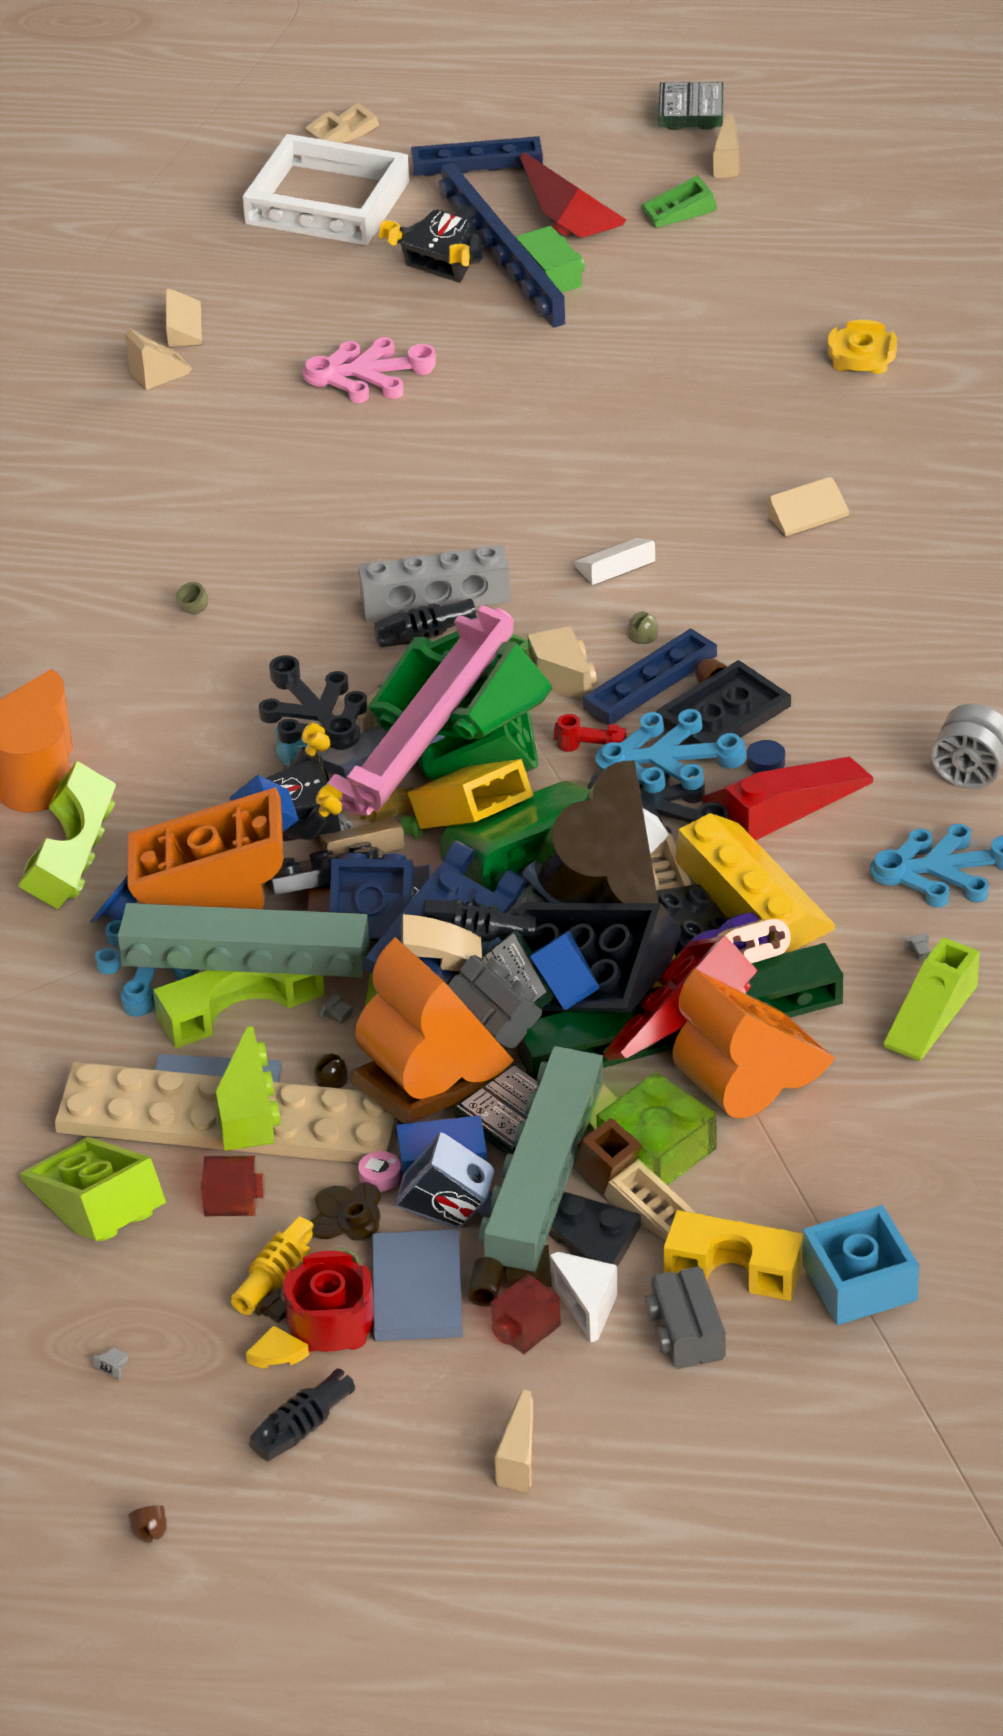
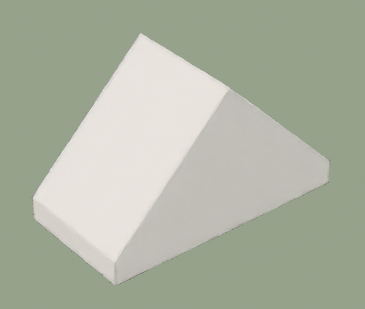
M561 1252L551 1254L552 1286L590 1343L598 1340L618 1295L617 1265Z

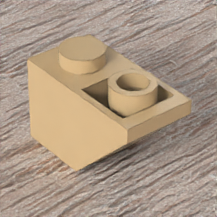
M571 626L527 634L528 657L552 685L551 691L583 701V696L591 692V685L597 683L593 663L586 662V649L583 640L576 639Z

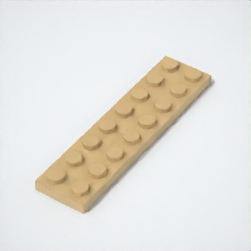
M73 1062L55 1119L56 1133L224 1150L216 1102V1090L223 1077ZM273 1082L274 1096H269V1101L277 1100L281 1125L273 1126L274 1144L230 1150L359 1164L360 1160L369 1153L376 1151L390 1153L397 1118L359 1090Z

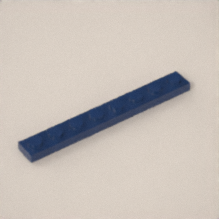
M453 162L441 165L442 179L439 180L438 186L442 197L448 199L453 205L455 212L460 205H466L475 212L476 218L473 222L475 223L477 235L482 240V246L490 250L494 255L496 263L504 267L508 272L510 280L518 284L522 289L524 297L527 300H531L541 317H545L553 328L565 325V296Z

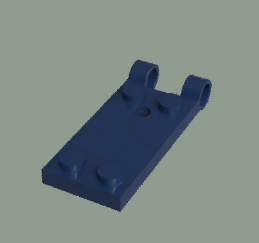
M458 840L455 841L444 861L365 957L362 969L373 974L376 961L384 948L395 937L401 942L403 914L421 916L425 900H461L463 905L468 901L473 902V906L476 907L478 903H482L485 905V908H488L489 905H495L496 908H500V912L507 913L521 896L527 879L509 869L503 875L494 892L464 876L473 860L475 850ZM481 937V945H482V944L485 942V941H484V937ZM418 957L447 985L455 975L460 974V971L441 970L440 958Z

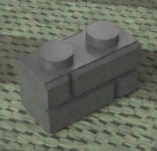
M477 955L470 956L459 970L460 974L455 975L448 986L496 1041L510 1049L516 1048L527 1034L526 1030L532 1028L542 1015V1009L532 1001L536 994L519 980H516L514 984L506 977L511 971L497 959L490 957L488 961H485Z
M698 1266L680 1270L678 1274H675L673 1271L654 1275L653 1279H651L652 1294L645 1296V1302L650 1321L658 1320L660 1327L656 1328L661 1353L669 1352L673 1365L677 1369L695 1366L700 1361L705 1364L723 1360L726 1356V1332L703 1269Z

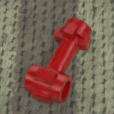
M574 714L561 715L554 725V740L557 741L558 748L565 752L577 750L580 747V742L606 745L613 742L622 743L627 739V728H620V726L609 724L607 730L580 727V719Z

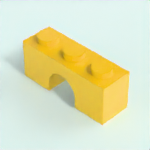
M677 1210L664 1245V1273L674 1271L675 1274H678L680 1270L699 1266L703 1269L708 1281L710 1273L716 1267L727 1263L739 1264L749 1270V1293L792 1301L802 1269V1233Z

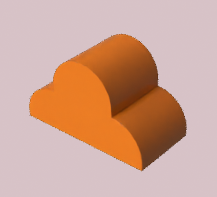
M53 669L46 671L0 699V802L16 811L38 812L49 809L59 781L70 769L68 756L72 751L73 743L65 685L62 677Z
M276 787L128 833V888L132 895L142 904L263 909V883L272 879L278 873L283 863L282 804Z
M396 937L384 948L373 970V985L377 994L363 1009L357 1021L355 1037L360 1049L410 1096L424 1099L443 1093L461 1077L469 1082L487 1081L500 1074L514 1061L450 987Z
M695 968L682 987L679 997V1009L687 1022L679 1032L674 1043L672 1053L674 1064L731 1117L740 1119L759 1113L775 1100L784 1087L794 1089L811 1083L835 1059L829 1051L784 1012Z

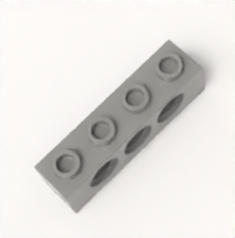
M503 545L484 546L463 551H448L420 557L412 556L384 562L375 561L369 564L358 565L360 600L366 622L381 620L402 611L408 612V610L413 608L418 609L421 606L427 607L432 603L444 606L471 598L475 607L481 605L511 602L509 565Z

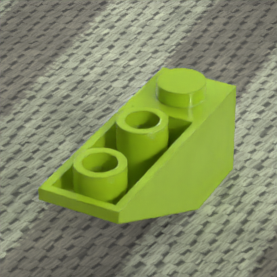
M942 937L923 962L884 1041V1048L921 1062L978 987L979 950Z
M253 1026L246 1028L216 1090L218 1123L224 1151L274 1144L273 1126L281 1125L277 1100L269 1101V1096H274L271 1071L263 1072L262 1068L268 1066L265 1042L256 1041Z

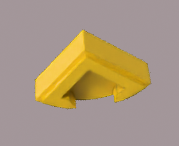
M273 1326L246 1352L247 1363L258 1368H269L268 1365L289 1362V1365H294L309 1355L308 1344Z

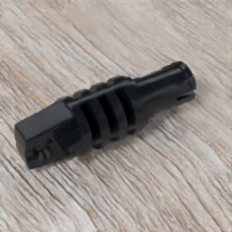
M469 598L444 606L432 603L427 607L421 606L418 609H410L408 612L396 613L374 622L376 641L380 647L410 644L414 637L426 636L427 638H432L434 634L437 636L443 635L447 628L456 626L454 621L459 615L471 620L473 618L477 619L474 602Z
M425 900L421 910L422 917L457 925L479 937H484V941L487 942L496 940V937L508 938L514 933L517 940L531 943L535 932V916L507 914L500 912V908H496L495 905H489L488 908H485V905L482 903H478L476 907L473 906V902L468 901L463 905L461 900Z
M337 1368L313 1389L304 1388L298 1391L295 1396H292L286 1403H283L277 1410L273 1411L252 1433L249 1440L251 1449L268 1462L296 1446L310 1432H313L319 1425L327 1421L332 1407L355 1391V1384L352 1378L346 1375L343 1379L339 1380L344 1376L345 1371Z

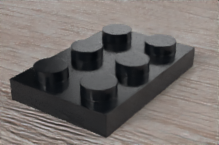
M737 660L656 710V713L663 717L664 728L670 732L679 724L678 716L682 711L686 709L699 711L702 719V729L696 734L689 735L683 741L688 745L714 743L718 741L720 736L726 733H734L741 738L791 707V694L740 660Z
M371 842L348 846V852H346L365 854L366 859H382V855L386 854L377 846L372 847ZM332 850L318 851L309 854L310 860L296 863L294 858H283V863L278 873L264 884L275 895L328 885L331 883V859H342V854L344 853L333 855Z

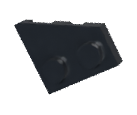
M564 1192L549 1236L557 1243L564 1244L571 1255L617 1265L618 1267L641 1227V1214Z

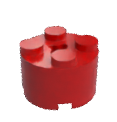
M327 1250L307 1255L302 1258L303 1264L294 1271L291 1267L284 1278L283 1287L287 1325L291 1335L308 1344L309 1352L359 1349L366 1343L367 1335L374 1324L372 1279L369 1269L364 1264L362 1267L354 1262L352 1255L341 1251Z

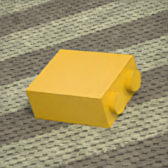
M522 759L466 766L408 792L420 829L474 823L534 796Z

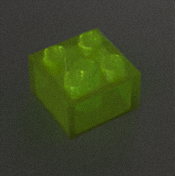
M654 1072L596 1115V1128L612 1117L641 1143L642 1146L638 1159L667 1186L717 1149V1113L657 1072Z

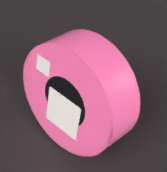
M385 1151L372 1152L365 1155L359 1162L360 1183H371L378 1187L379 1191H387L397 1186L401 1180V1163L398 1157L392 1153Z

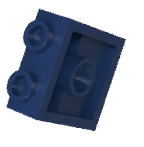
M361 853L342 854V859L332 858L329 912L367 914L369 941L378 942L414 898L415 866L413 861L406 860L405 855L396 853L383 854L382 859H366V855Z

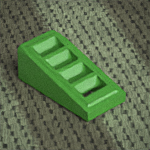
M697 175L641 205V208L657 228L710 213L716 210L717 206L713 192ZM662 210L663 213L659 215L656 213V211Z

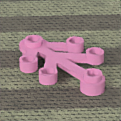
M381 337L376 339L373 346L363 354H360V345L357 342L347 341L342 343L340 349L329 358L326 356H315L308 359L303 369V379L316 387H323L328 384L347 391L351 402L362 403L369 398L368 384L344 377L355 376L381 387L384 397L396 399L403 395V381L398 377H389L380 372L412 369L414 373L419 375L428 374L436 365L435 349L428 344H417L408 350V357L388 359L395 353L394 341L391 338Z

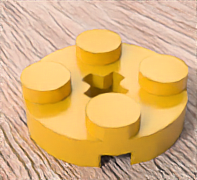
M852 320L846 323V328L837 332V326L828 336V355L833 360V367L838 371H869L873 374H881L887 371L888 364L894 360L897 354L896 334L892 331L891 335L885 331V325L877 321Z

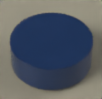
M772 740L754 742L747 749V766L754 773L784 768L785 749L780 743Z

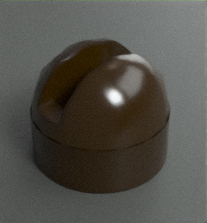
M333 1053L324 1054L317 1060L314 1075L315 1082L319 1087L341 1088L346 1084L348 1080L347 1066L340 1056Z

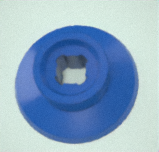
M128 875L90 922L94 923L105 914L113 921L122 920L126 903H136L138 901L128 888Z

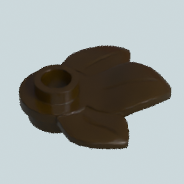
M363 1182L353 1188L352 1191L344 1186L337 1185L320 1190L315 1196V1203L320 1213L310 1220L313 1223L312 1237L332 1239L345 1233L350 1239L364 1240L373 1236V1233H376L379 1229L381 1218L377 1207L381 1199L378 1187L374 1184Z

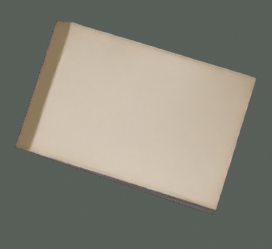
M128 329L126 332L129 371L145 390L185 376L192 370V367L177 352L131 329Z

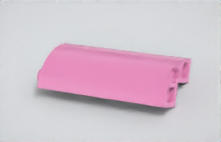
M481 605L477 610L479 619L473 618L471 620L462 615L455 619L454 623L460 639L361 767L356 765L347 776L348 779L334 774L327 783L342 792V798L340 799L342 810L357 815H370L373 810L376 812L380 810L450 718L455 708L460 705L497 656L496 652L501 644L508 642L511 638L514 621L507 612L499 608L493 610Z

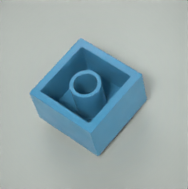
M884 1205L802 1229V1266L836 1325L918 1301L919 1264Z

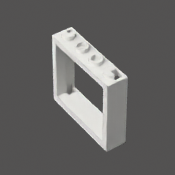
M286 134L243 195L245 224L368 245L380 227L381 222L384 221L409 183L408 154ZM293 154L301 155V159L293 158ZM292 166L380 180L361 209L273 194ZM356 226H360V231L362 232H357Z

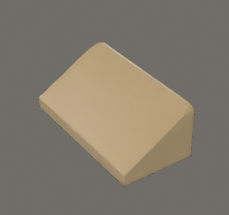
M165 289L168 347L201 345V301L175 290Z
M830 476L771 495L768 499V517L785 537L849 516V510L838 486Z
M395 819L319 835L323 850H332L333 855L348 852V846L364 842H371L372 847L377 846L383 852L405 848L402 825Z

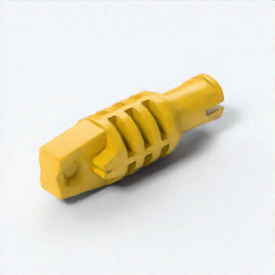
M299 1216L283 1233L278 1231L270 1239V1242L264 1246L263 1250L259 1252L249 1265V1276L231 1296V1304L238 1312L244 1315H251L256 1306L269 1292H273L283 1286L285 1275L292 1267L294 1271L303 1262L302 1258L306 1257L310 1252V1247L307 1245L313 1235L312 1222Z

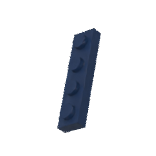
M540 136L411 147L414 175L433 176L441 173V165L452 162L461 173L475 170L496 171L501 168L512 167L524 168L520 158L523 152L543 164Z
M690 628L583 696V709L607 725L613 724L695 671L697 664L701 660L717 657V644Z

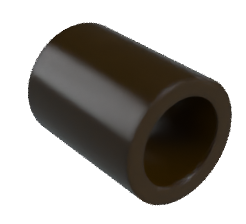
M482 1257L474 1262L468 1298L472 1303L483 1307H489L497 1303L504 1270L500 1261L491 1257Z

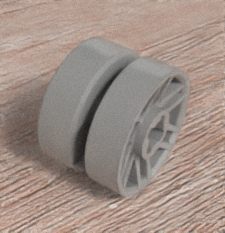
M963 704L951 710L931 750L932 763L937 772L948 782L967 789H979L993 783L1003 765V716L994 709L980 704Z

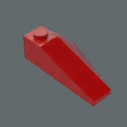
M523 152L520 156L543 213L554 220L551 226L560 233L568 236L571 231L580 238L623 226L627 219L600 203L527 153Z
M849 756L758 772L733 781L702 796V802L704 804L716 802L724 805L728 810V820L739 823L756 841L873 783V776Z
M726 935L690 941L658 979L662 986L653 993L647 994L641 1001L640 1005L645 1011L626 1022L603 1055L608 1061L626 1059L682 1028L687 1020L680 1012L679 997L685 981L694 968L743 993L749 990L751 984L748 981L758 970Z

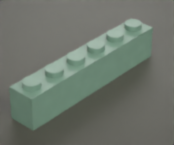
M126 903L118 934L122 966L364 977L365 970L362 969L365 957L368 955L370 945L367 914Z
M554 1046L549 1061L541 1062L537 1077L539 1088L537 1092L531 1091L526 1105L527 1120L525 1123L519 1122L514 1139L515 1152L514 1154H507L502 1173L504 1178L502 1186L496 1185L491 1198L492 1214L490 1218L484 1217L481 1222L479 1242L484 1243L485 1257L497 1259L504 1266L532 1272L536 1271L579 1151L577 1145L585 1135L603 1085V1055Z

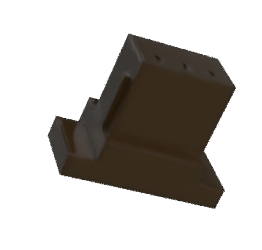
M279 1288L274 1290L256 1306V1315L260 1316L263 1314L265 1317L269 1316L276 1323L281 1322L286 1317L285 1301L281 1299V1290Z

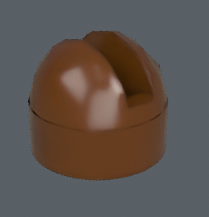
M712 658L701 660L695 668L696 679L700 684L727 666Z
M146 1506L128 1514L131 1530L140 1541L149 1543L152 1542L153 1537L156 1540L163 1537L167 1529L164 1506Z

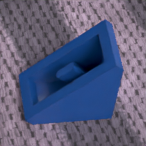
M569 931L550 941L530 956L565 1010L600 988Z

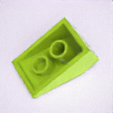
M86 1137L19 1173L21 1181L73 1232L95 1241H105L118 1234L119 1228L130 1222H139L149 1218L153 1214L154 1209L167 1203L151 1157L91 1137Z

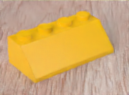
M709 813L678 829L675 861L696 884H700L709 893L712 901L729 919L744 913H754L760 920L778 919L783 921L788 926L791 934L789 947L784 953L797 950L835 929V924L739 823ZM769 931V943H771L773 939H776V933Z

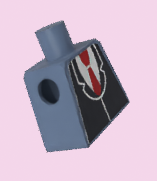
M440 1132L403 1173L395 1205L453 1228H461L475 1212L490 1218L493 1211L491 1210L493 1192L489 1189L494 1169L491 1164L448 1135Z

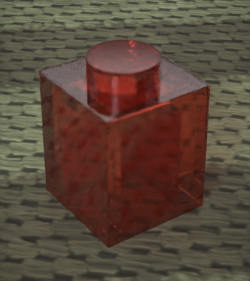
M204 1156L201 1181L204 1216H256L257 1199H264L265 1176L264 1173H257L255 1156Z
M527 1274L491 1302L493 1333L500 1342L506 1345L510 1344L523 1355L561 1326L560 1296L530 1274Z

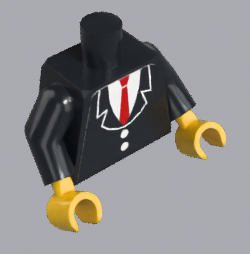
M460 205L454 214L438 209L432 210L423 220L409 227H400V224L390 220L382 221L380 224L378 238L388 239V243L391 245L401 243L405 262L409 267L461 283L469 265L478 264L482 260V240L477 235L475 223L473 222L476 214L466 205Z
M314 722L308 724L302 733V741L307 744V747H301L292 764L287 768L266 778L289 790L299 819L283 832V841L295 839L312 840L317 835L341 831L338 814L342 810V802L340 801L342 792L331 784H327L329 782L327 771L321 755L318 756L316 753L317 751H326L330 746V739L325 735V729Z

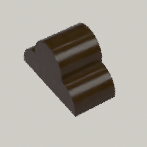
M635 760L620 761L608 766L599 775L586 799L565 808L551 827L537 852L535 870L541 886L554 899L562 903H658Z

